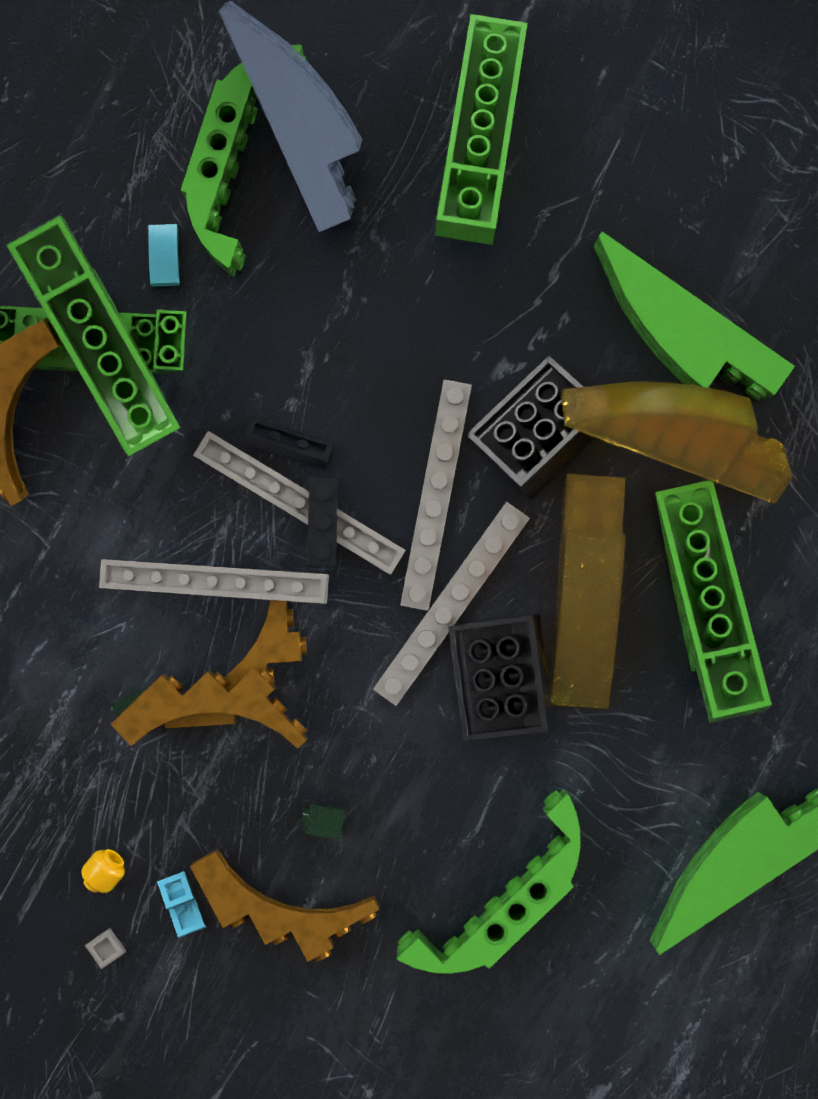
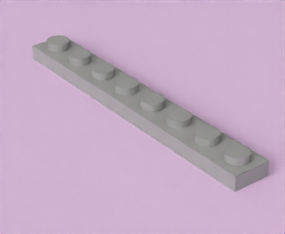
M443 380L400 603L401 606L429 610L472 387L471 384Z
M209 431L206 433L193 456L308 525L309 491ZM338 510L337 543L391 575L406 550Z
M508 502L504 504L373 688L374 691L397 706L449 633L448 626L456 623L530 519L528 516Z
M101 559L99 588L327 604L329 574Z

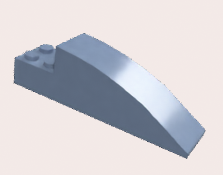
M232 1L225 3L219 10V13L318 231L321 232L351 219L356 198L351 186L346 187L343 182L342 176L345 174L339 159L360 151L362 138L350 116L320 75L286 40Z

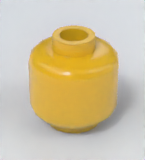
M111 849L94 852L81 870L84 885L92 892H110L124 876L125 869L122 857Z

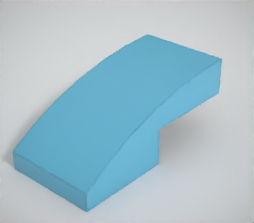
M149 225L151 287L179 286L178 225Z
M185 871L157 881L165 907L170 912L179 938L207 928Z

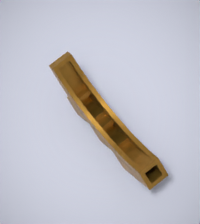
M48 317L0 343V495L11 506L29 495L20 476L14 454L13 424L15 409L22 388L35 367L51 351L63 344Z
M270 601L267 618L256 643L246 657L224 677L229 682L227 688L230 691L255 667L259 671L264 668L274 678L273 668L268 669V663L302 661V655L307 654L306 637H301L300 632H289V627L294 626L293 609H287V601ZM216 712L192 714L166 722L165 728L237 723V717L242 716Z
M256 667L231 691L227 688L229 682L218 671L215 674L208 671L185 694L181 691L184 686L176 677L171 675L168 678L166 674L161 675L111 724L130 745H133L150 731L168 721L192 714L216 712L239 715L261 722L282 734L297 748L308 739L304 735L307 729L296 718L291 721L284 714L287 709L276 697L272 700L268 697L276 689L272 685L275 679L264 668L259 671Z
M219 849L190 865L193 874L223 928L231 925L232 928L241 925L247 921L246 915L249 914L265 945L273 942L274 945L283 942L289 938L288 933L291 931L307 962L312 959L319 962L331 955L330 950L334 947L331 936L341 937L351 931L350 925L358 921L364 924L377 916L375 912L379 910L380 906L375 896L355 904L332 909H307L286 905L263 895L248 885L229 866Z

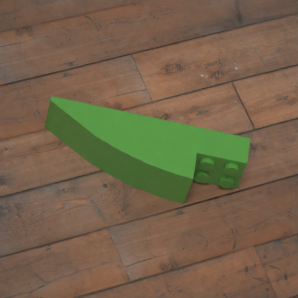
M474 14L470 15L436 220L435 236L493 245L528 23Z
M63 216L51 220L8 244L7 247L127 456L179 429L180 426L96 270L90 266Z
M601 232L594 244V249L620 307L656 357L682 383L699 396L707 390L721 370L723 371L722 377L733 384L738 382L746 387L745 392L757 401L760 399L765 401L777 393L795 367L793 364L610 236Z
M713 479L656 492L665 551L691 670L692 672L697 671L709 722H717L768 710L771 707V701Z
M818 789L806 795L805 799L807 801L798 807L794 804L782 811L781 815L783 817L779 815L768 797L757 792L738 807L711 834L679 877L649 940L659 955L818 850Z

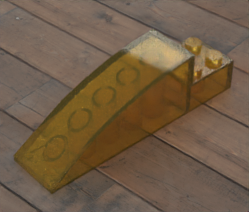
M631 381L563 389L561 392L565 426L773 504L777 502L793 478L784 445L774 438L767 439L756 434L758 426L750 398L717 389L667 382Z
M565 475L551 689L552 705L609 708L626 534H622L625 477Z

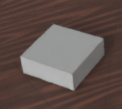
M111 928L85 945L101 969L126 952Z

